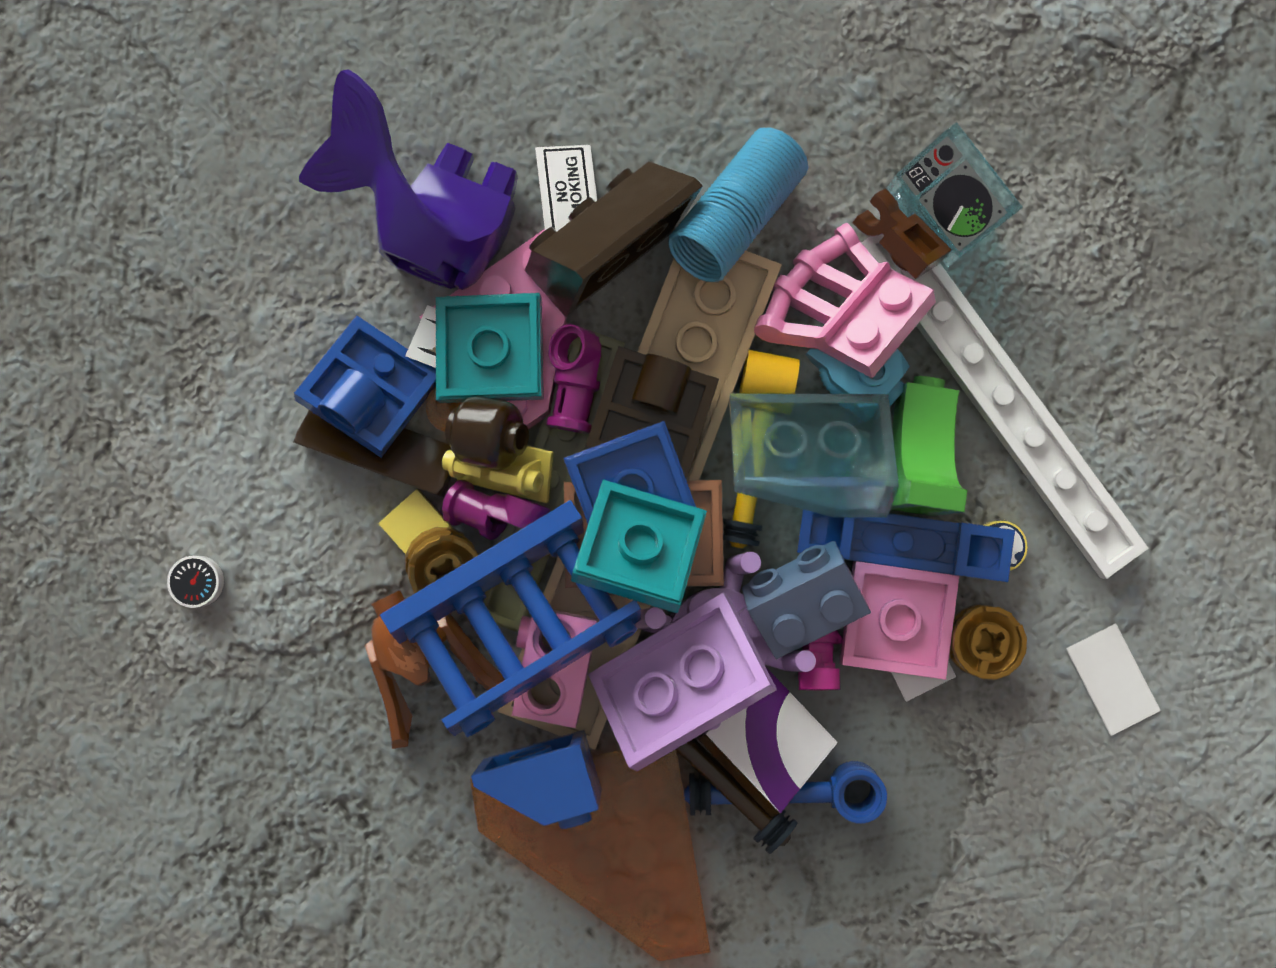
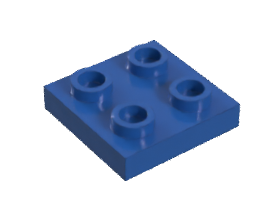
M356 315L294 392L296 402L382 458L436 387V368L406 357L407 348Z

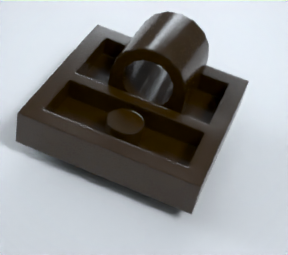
M618 346L586 448L595 447L665 421L685 478L687 479L719 378L694 371L683 363L655 354L645 355Z

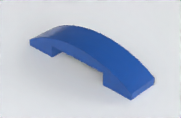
M804 501L797 553H801L815 545H825L835 541L845 560L1008 582L1015 530Z

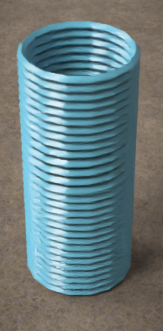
M759 128L756 130L737 155L728 163V166L720 173L714 183L711 184V187L697 201V204L684 217L678 227L669 235L668 244L671 254L685 271L706 282H719L724 279V276L727 275L736 261L744 254V251L747 250L753 239L763 230L767 222L770 221V218L773 217L808 171L807 157L801 146L792 137L774 128Z

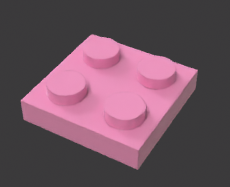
M853 561L851 574L863 594L871 613L844 626L839 664L946 680L960 576Z

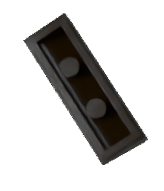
M309 410L293 443L444 497L451 479L449 472L442 467L443 456L446 451L452 450L451 447L444 442L405 428L381 458Z

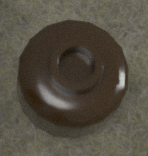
M476 396L467 398L459 407H455L451 411L446 423L445 437L457 460L468 465L502 470L509 467L515 461L517 455L520 456L524 453L529 440V430L527 425L523 424L520 410L514 404Z

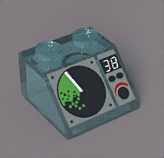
M957 122L900 170L887 186V190L897 201L899 209L907 217L916 213L952 249L943 259L948 268L995 233L1023 208Z

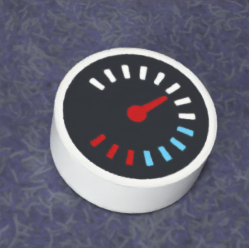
M188 556L180 559L172 566L167 578V587L171 597L180 605L189 608L203 607L213 603L220 596L224 586V576L221 568L214 560L205 556Z

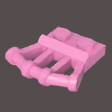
M845 223L834 230L835 236L810 251L802 250L793 260L794 268L787 276L780 275L776 279L766 313L757 319L754 333L766 342L818 349L864 375L873 378L936 303L933 289L890 269L888 262L878 263L861 244L853 228L848 223ZM846 253L864 274L865 278L860 282L826 264ZM811 280L847 299L838 308L802 288ZM791 306L825 325L818 327L787 323L785 318Z

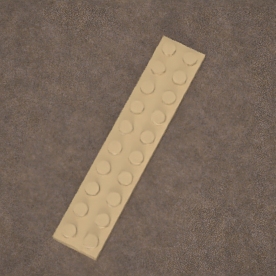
M746 250L727 275L724 276V279L719 282H706L694 277L685 271L673 258L637 351L645 355L655 354L683 363L694 371L719 378L686 480L700 479L747 357L748 350L755 336L754 328L757 319L763 315L782 266L780 263ZM557 557L543 593L553 610L597 618L579 588H565V566L560 558ZM608 593L618 609L633 601ZM637 601L641 609L650 608L651 606ZM638 629L631 637L614 647H609L607 642L592 650L588 674L634 647L641 630ZM542 634L543 645L551 652L552 648ZM523 648L518 658L521 664L523 661L525 649ZM588 675L576 728L512 716L514 701L498 709L499 713L558 736L585 730L589 747L594 750L597 747L607 721L605 712ZM547 678L531 688L534 699L540 704L551 705L560 698L559 686L551 678Z

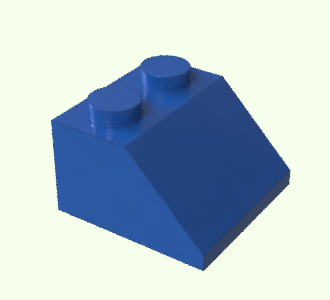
M585 730L485 758L471 775L475 788L543 826L558 822L560 829L576 827L592 819L590 812L599 810L602 789Z

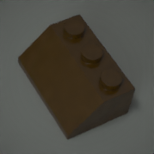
M649 161L634 173L627 168L609 183L606 188L608 193L595 202L590 197L581 202L568 216L570 222L558 231L550 227L535 238L529 246L532 252L525 271L563 315L567 317L672 234L686 216L703 186L694 177Z

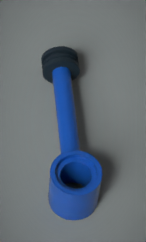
M849 761L838 766L833 771L829 781L805 782L789 803H831V808H837L838 812L845 819L853 823L862 824L871 822L881 815L887 803V791L882 780L869 765L859 761ZM689 773V785L684 789L685 801L690 805V816H695V810H699L700 815L702 810H706V815H711V805L732 804L709 781L701 778L700 774L699 778H695L694 773ZM855 780H865L870 783L871 787L869 796L860 803H850L844 799L845 788Z

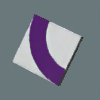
M766 667L777 690L721 722L717 729L707 730L698 740L772 818L784 810L838 742Z

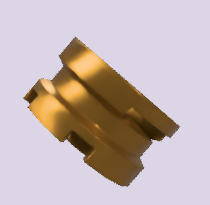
M434 527L422 532L411 542L405 555V570L414 593H417L478 556L472 542L462 532L450 527Z
M973 605L962 609L954 616L953 625L957 619L958 621L953 626L951 637L952 649H950L949 658L960 670L981 679L996 680L1010 675L1021 665L1026 654L1027 637L1023 625L1013 617L1012 613L1000 607Z

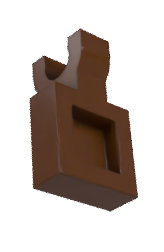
M886 188L876 193L870 200V203L879 211L880 220L867 210L858 215L852 222L866 235L876 236L883 234L884 236L879 243L890 253L893 262L902 270L909 272L915 279L940 264L952 250L916 213L907 217L899 209L897 201Z

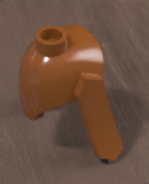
M401 590L371 604L377 618L373 621L371 629L372 640L365 645L384 701L392 749L408 747L412 714L392 672L403 676L417 686H422L431 681L430 664L417 642L410 643L407 639L399 644L390 634L380 617V614L405 600ZM451 613L437 621L439 627L436 632L442 642L448 640L450 650L487 691L505 680L502 674L475 647Z

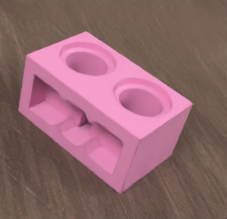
M554 610L563 626L570 633L571 639L598 623L599 620L598 618ZM522 616L516 647L525 649L522 665L525 668L550 651L543 645L542 632L533 618ZM592 651L549 677L558 684L560 689V698L556 703L551 705L538 703L530 689L512 700L514 701L512 716L576 728Z

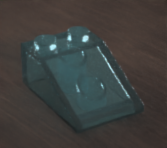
M730 393L729 407L734 492L831 517H888L899 488L888 394Z

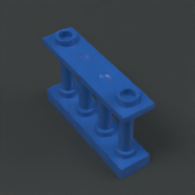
M571 500L380 614L390 634L399 644L407 639L410 643L417 642L457 709L441 719L453 736L458 735L462 731L466 737L478 733L495 720L492 713L603 643L607 642L609 647H614L627 640L638 630L635 624L641 620V608L637 601L633 600L618 609L607 592L576 583L599 619V622L571 639L530 572L533 570V566L531 564L549 553L552 557L558 556L572 577L580 551L577 546L580 540L578 535L584 532L582 517ZM501 582H504L505 585L512 584L552 648L551 652L525 668L483 602L486 599L485 592ZM455 610L458 614L464 613L505 679L477 698L436 632L439 627L437 621Z

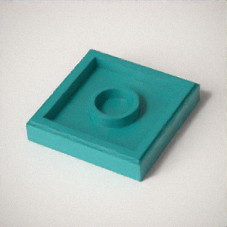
M540 293L436 297V400L439 403H461L467 398L476 396L501 401L544 400L542 297Z
M602 480L572 572L571 581L678 614L707 511Z

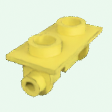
M527 446L524 453L520 456L517 455L515 461L509 467L502 470H492L465 464L456 459L452 450H448L443 456L442 467L449 472L451 477L457 478V481L466 480L476 486L548 503L554 452Z

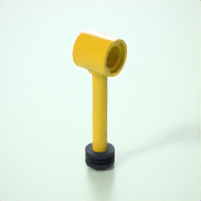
M748 350L738 400L754 404L733 519H723V524H726V528H723L725 531L723 540L729 541L732 547L743 549L747 545L759 546L760 541L755 540V537L759 536L756 534V531H762L763 526L753 524L773 412L774 408L791 409L798 380L800 359Z

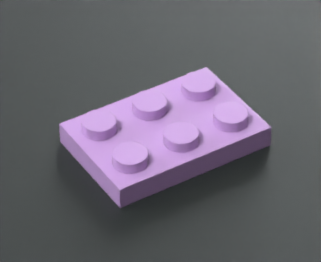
M721 593L588 674L627 765L635 771L643 769L777 690L734 604L724 593Z

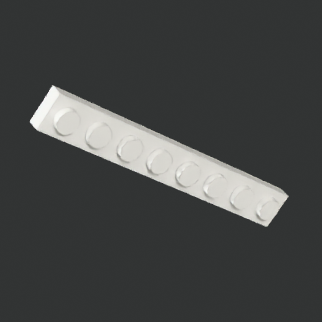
M883 234L870 236L861 242L878 263L888 262L890 269L934 290L936 303L916 327L1098 576L1102 579H1108L1149 548L943 266L938 264L915 279L909 272L899 268L893 262L890 253L879 243L884 236Z

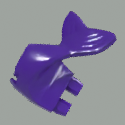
M347 69L340 71L334 85L331 136L308 160L299 175V182L320 192H342L365 186L370 187L374 192L379 253L398 270L448 289L456 287L464 290L479 280L483 272L499 253L506 239L516 209L512 199L515 194L518 175L516 170L497 162H491L482 185L468 180L466 177L474 161L473 154L463 148L447 143L435 164L431 165L428 163L410 186L395 159L391 136L381 102L374 90L364 80Z

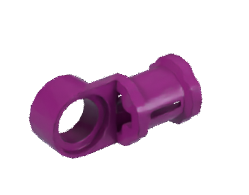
M566 324L556 330L549 343L548 355L550 362L556 368L554 382L558 385L553 414L547 418L546 426L575 433L590 434L592 425L588 421L594 392L599 390L601 383L596 380L601 357V343L599 337L593 331L573 324ZM580 337L582 341L581 353L574 362L570 363L568 359L569 346L574 339Z
M458 480L449 488L442 505L443 520L453 526L460 525L461 523L478 529L480 535L489 540L496 539L505 530L508 523L524 528L551 512V509L511 494L503 495L497 493L493 496L474 490V485L466 480Z

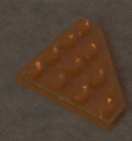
M676 750L639 771L628 767L622 751L593 755V761L602 789L599 810L590 812L592 817L590 821L568 829H560L558 822L543 826L474 787L472 778L470 779L477 826L481 834L656 960L664 961L711 952Z

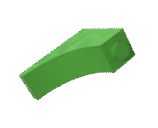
M914 376L913 383L906 382L903 384V392L896 399L880 502L881 509L925 516L965 512L968 490L961 487L955 466V424L959 390L944 388L945 380L929 376Z

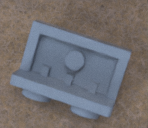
M835 541L825 545L809 547L801 552L797 559L777 569H766L759 572L748 584L742 587L747 610L775 659L785 656L871 613Z

